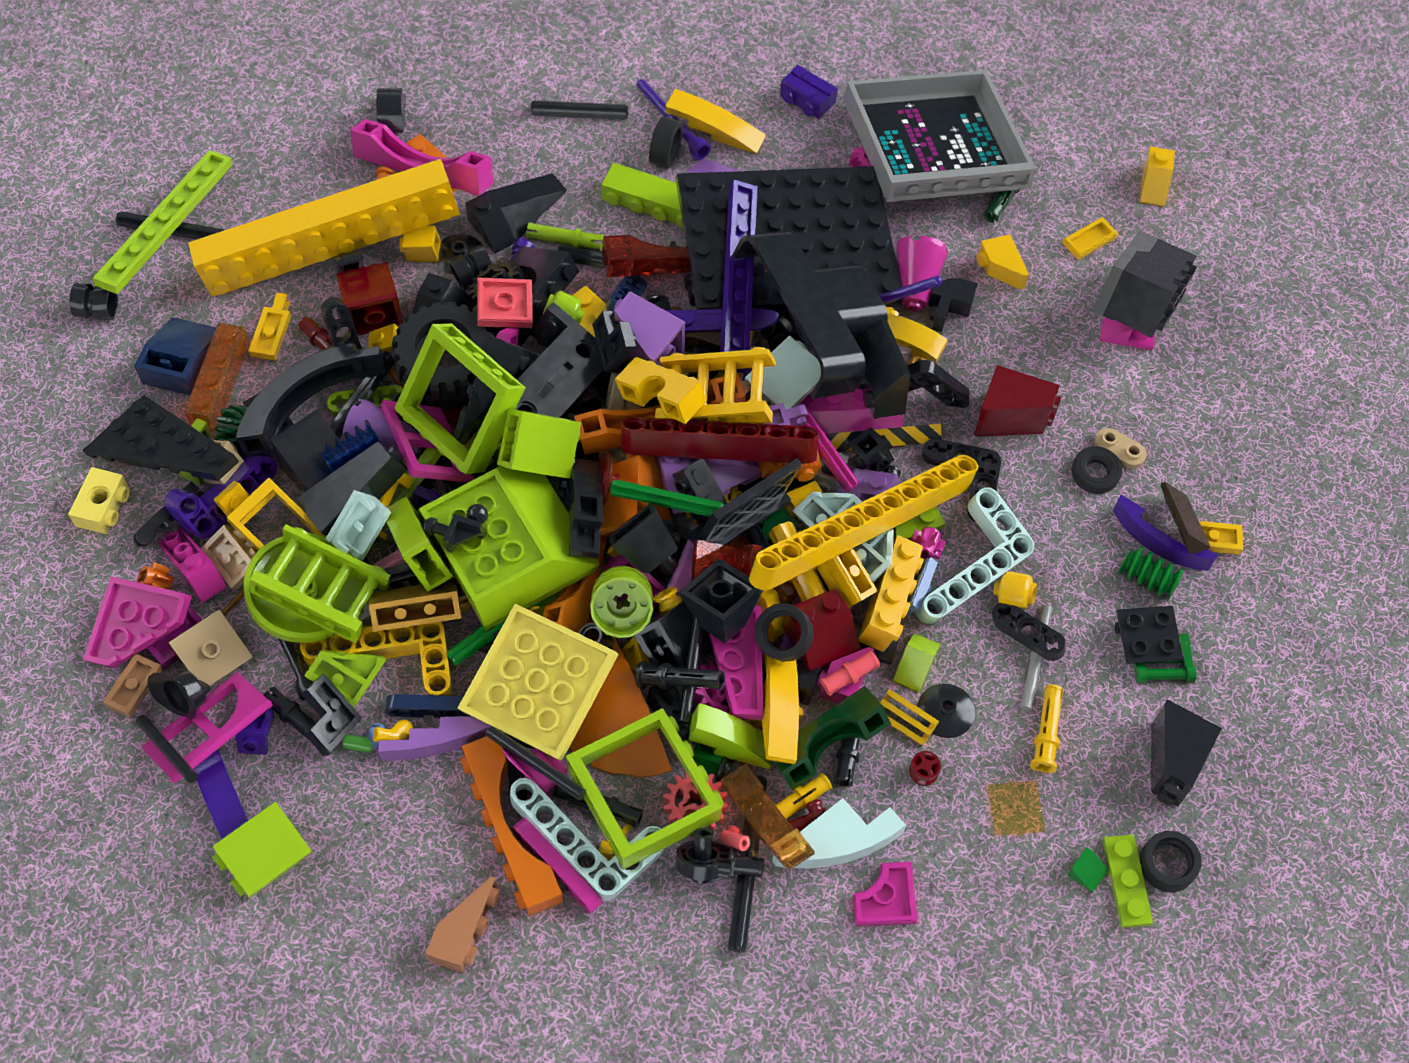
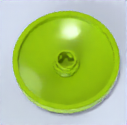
M308 533L309 536L336 548L325 536ZM283 536L274 539L254 555L245 573L244 598L250 615L263 630L285 641L310 643L335 635V633L250 592V578L255 570L263 574L269 573L287 545L283 542ZM297 550L280 576V582L290 587L295 586L313 556ZM324 562L305 591L306 595L316 600L321 599L339 569ZM350 575L332 603V607L343 613L348 612L363 587V581Z

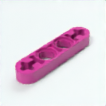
M522 818L511 828L515 836L537 859L541 858L547 865L551 866L556 880L561 879L567 886L565 889L587 913L591 914L602 904V900L590 885L527 819Z

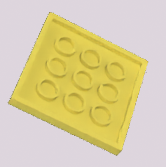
M514 604L460 702L458 709L562 762L619 654L524 607Z

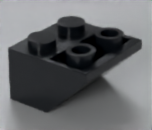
M683 600L670 610L653 613L646 627L641 632L635 634L651 665L670 663L674 668H686L694 615ZM703 630L699 660L713 650L709 633Z

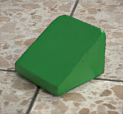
M1086 847L1067 876L1093 894L1109 871V868L1091 849Z

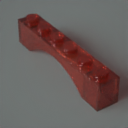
M631 235L603 236L602 258L606 277L690 272L686 247L654 245Z

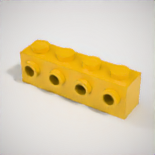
M899 535L894 539L892 565L876 580L875 587L878 592L871 596L858 637L859 642L884 652L893 640L898 641L903 630V625L900 624L901 618H905L910 607L907 598L912 595L917 581L913 578L920 571L924 561L920 557L923 549L922 545Z

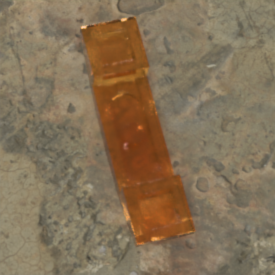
M746 764L721 779L724 788L749 825L772 854L789 871L815 854L813 848L798 829L794 830L764 792L761 782Z

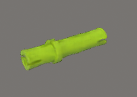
M531 222L527 226V229L537 231V233L526 231L527 239L573 245V248L585 247L602 251L604 248V244L594 242H605L604 234L583 232V229L578 228L576 230L533 224Z

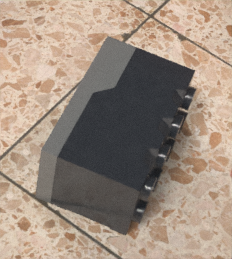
M1139 230L1113 265L1093 312L1111 320H1116L1140 331L1143 335L1153 338L1157 330L1163 331L1166 323L1181 302L1187 290L1186 287L1197 269V266L1193 265L1197 256Z

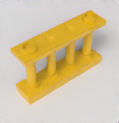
M754 347L751 350L690 355L673 353L670 356L660 357V363L664 368L673 369L680 374L698 372L697 380L702 384L706 403L690 420L758 424L772 423L773 412L766 401L761 400L763 368L776 366V360L769 349ZM752 368L750 400L735 403L736 369ZM725 370L723 401L720 404L708 405L709 371ZM656 408L655 418L672 419L664 415L662 408Z

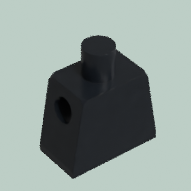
M652 502L609 535L612 548L646 574L658 566L665 575H668L678 566V562L671 556L678 550L675 539Z

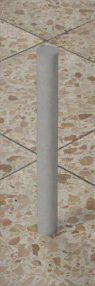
M1043 605L1039 616V621L1048 626L1050 625L1053 610L1051 606ZM1034 651L1031 653L1020 709L1027 711L1032 710L1043 658Z

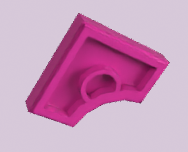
M912 862L881 863L880 874L875 884L866 891L853 894L855 926L917 924Z

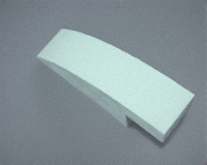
M842 798L774 852L772 862L777 867L804 869L829 867L851 862L887 846L904 833L906 824L889 807L871 823L866 825Z

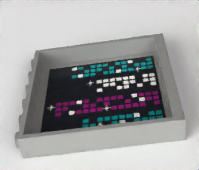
M987 70L847 82L844 103L870 164L874 166L877 180L887 202L1031 187L1036 167Z

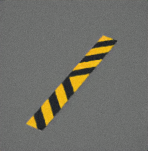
M941 423L874 429L880 437L884 435L892 446L923 444L932 438L942 439ZM866 430L825 435L836 451L853 450L849 443Z

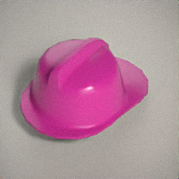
M502 747V751L508 760L537 784L552 800L550 791L556 784ZM536 748L530 750V752L564 775L566 774L567 769L561 761Z

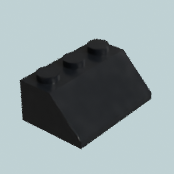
M881 319L856 340L865 359V373L857 389L862 390L864 406L866 409H870L873 419L905 414L910 372L887 319Z

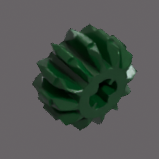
M234 404L229 405L226 409H221V417L216 418L218 424L214 428L218 432L215 440L229 441L237 447L238 452L243 451L236 440V435L248 407Z

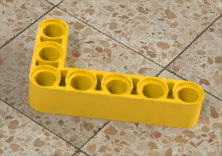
M442 622L373 632L372 626L362 627L361 635L356 644L335 634L324 640L301 643L300 645L305 663L309 667L317 656H311L310 653L317 649L339 651L345 645H350L351 647L346 651L340 652L379 655L386 659L420 654L426 694L438 696L453 695L450 663L446 654L448 651L447 638ZM432 632H437V633H439V634H438L436 637H434V638H427V637H426L429 633H432ZM401 637H409L406 642H397ZM373 641H380L377 646H368ZM432 659H442L438 664H429ZM436 685L445 686L441 691L432 690Z

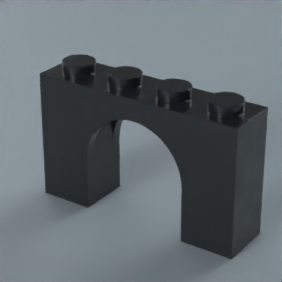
M522 246L510 261L514 260L524 273L523 279L532 280L533 285L532 328H517L519 329L518 346H522L533 332L543 315L550 294L555 295L558 291L564 292L578 274L579 270L568 252ZM477 305L472 309V313L477 311ZM492 327V332L496 337L499 331L508 327Z

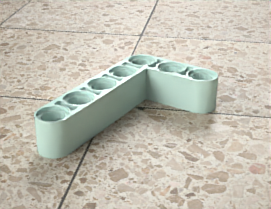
M980 489L969 500L968 511L994 545L995 549L924 598L921 609L916 611L917 618L922 623L933 624L1001 577L1005 572L1021 563L1033 552L1034 542L1031 536L994 489ZM979 499L986 501L988 508L983 507ZM996 521L1004 525L1005 531L998 528ZM1013 544H1017L1021 548L1022 553H1018L1014 549ZM992 559L998 560L1001 568L995 567ZM971 573L978 576L980 584L972 580ZM949 588L954 589L958 593V599L950 595ZM927 604L934 605L937 609V614H932L928 610Z
M521 778L516 780L511 787L510 801L513 808L540 832L603 901H609L617 897L657 860L664 851L663 849L637 862L638 867L634 870H623L616 855L608 862L532 780ZM520 790H528L533 796L527 801H521L516 797V794ZM545 811L549 812L553 819L548 823H541L537 820L536 816L540 812ZM655 826L645 828L629 842V845L660 830V828ZM561 834H569L574 841L572 844L564 846L558 843L557 837ZM582 856H589L593 859L594 865L590 868H582L577 860ZM604 878L611 879L615 884V888L611 891H604L600 888L598 882Z

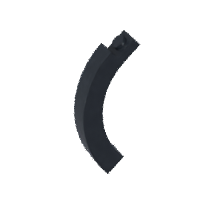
M355 343L337 346L314 354L278 375L256 396L238 427L236 440L245 456L273 453V446L270 440L278 435L282 425L295 409L318 392L346 380L387 373L388 364L380 346L357 350Z

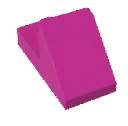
M1103 318L1100 341L1147 350L1153 349L1155 334L1153 338L1143 335L1140 331L1116 320Z

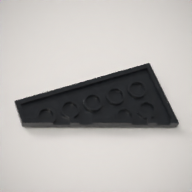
M145 395L133 402L130 408L120 417L113 420L109 427L82 450L87 456L92 458L100 456L104 457L106 461L111 462L117 459L125 461L128 465L155 470L166 468L171 473L177 474L180 471L188 472L193 477L219 481L239 462L233 453Z

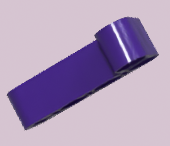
M263 454L244 456L242 458L244 462L225 484H214L200 498L182 489H172L165 497V507L186 532L202 539L210 538L228 522L227 516L220 507L217 509L214 499L233 481H241V486L250 496L268 478L272 479L276 475V461ZM185 499L184 506L180 508L181 502ZM201 519V524H200V526L197 528V523H198L199 520Z

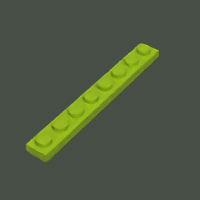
M209 150L93 277L94 285L118 294L232 167L231 157Z

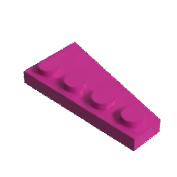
M761 606L754 607L745 627L727 643H723L709 634L718 669L723 670L725 673L724 691L730 713L742 719H762L763 717L762 650L755 640V625L758 617L761 615Z

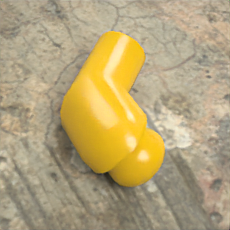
M405 719L397 721L396 725L391 729L375 727L372 738L373 742H379V740H407L413 725L409 720Z

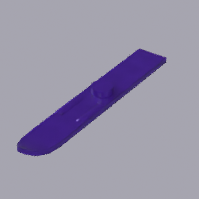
M752 308L751 331L763 330L772 326L778 320V312ZM722 309L666 310L685 321V332L721 331Z

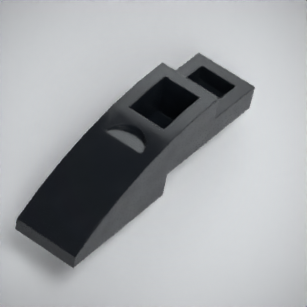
M575 458V463H573L569 479L568 510H570L569 555L597 559L600 554V528L603 523V488L599 461Z

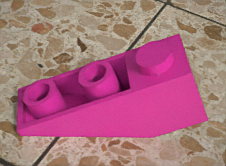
M182 528L168 533L164 539L157 542L202 603L227 588L213 562Z

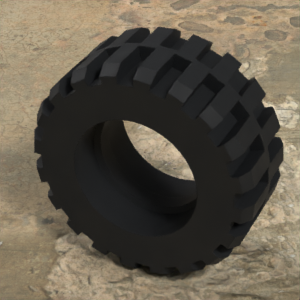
M440 302L432 303V307L426 308V306L417 309L418 313L415 315L410 313L405 318L406 323H401L396 330L397 335L393 337L392 357L399 382L402 383L404 388L432 324H453L479 348L486 333L495 337L492 327L477 326V311L472 313L471 307L464 304L459 307L456 302H447V305H441ZM461 362L448 368H436L422 400L426 401L427 406L437 407V405H442L443 409H450L451 405L458 404L459 407L467 405L466 401L469 400L466 393L468 384L473 383L476 376Z

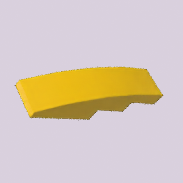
M674 89L665 106V113L688 120V127L711 134L712 140L754 154L758 153L766 137L764 133L725 109L678 89Z
M765 654L766 679L763 683L765 708L762 717L765 756L767 760L795 764L797 761L799 717L796 660L781 662Z

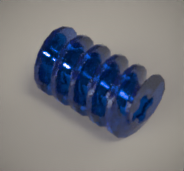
M367 419L364 421L365 430H362L357 425L354 426L355 436L348 431L344 432L345 442L335 437L336 447L325 443L326 453L322 451L320 453L332 473L376 442L382 444Z

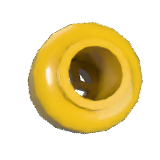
M1007 571L1001 579H996L993 595L998 596L999 603L1017 606L1025 610L1035 602L1037 583H1033V579L1029 574Z

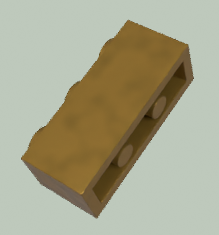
M456 580L445 581L427 592L423 585L373 592L369 598L373 632L461 618Z

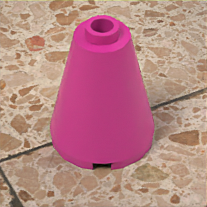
M906 236L897 242V263L902 287L940 275L948 256V249H945L946 244L928 236H920V240H912V236ZM933 288L904 298L902 305L912 312L921 311V309L927 307Z

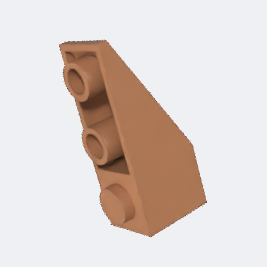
M489 877L437 924L425 953L429 962L464 973L467 965H473L478 948L474 947L478 935L484 936L489 923V918H486V914L490 906H496L500 895V889H497L495 877Z

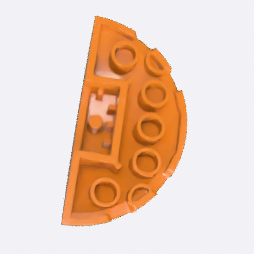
M611 636L614 640L613 650L619 655L569 747L572 752L650 715L641 690L636 685L631 668L613 636ZM657 730L591 762L592 767L612 775L617 773L632 775L634 778L652 777L672 771Z

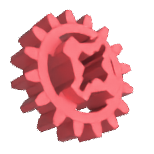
M687 773L684 779L676 775V785L667 784V791L670 794H663V802L666 803L663 806V813L670 814L668 817L669 825L706 806ZM710 774L707 783L712 791H718L724 803L722 812H727L728 804L724 802L727 800V792H720L723 783L720 781L714 784V775ZM680 793L683 801L678 803V807H676L675 800ZM693 799L695 802L701 800V805L698 806L696 803L690 805V800ZM721 814V820L717 822L723 823L724 815ZM715 823L707 826L712 831L716 830Z

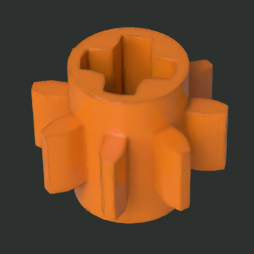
M153 562L151 567L144 566L140 570L137 583L171 590L174 577L168 574L170 568Z

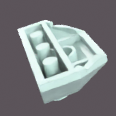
M812 492L793 510V513L806 528H809L862 501L854 494ZM893 528L853 548L872 582L892 565Z

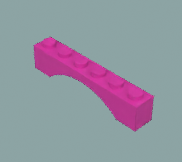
M364 119L350 130L353 155L366 162L376 163L402 172L441 159L451 188L480 196L493 185L492 159L490 156L473 151H468L463 155L453 158L429 156L404 143L386 125Z

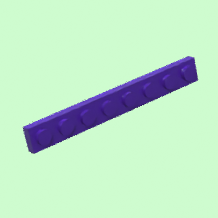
M733 180L729 185L720 352L750 350L754 257L734 259L732 254L743 236L755 234L758 187L738 180ZM749 368L736 369V372L744 374Z

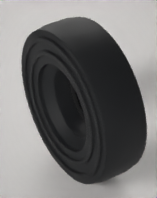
M1092 446L1081 450L1076 455L1072 463L1071 473L1074 481L1080 488L1090 493L1102 494L1111 491L1117 486L1122 475V465L1119 458L1112 451L1104 447ZM1092 462L1100 463L1106 468L1107 475L1103 478H1094L1088 474L1086 466Z

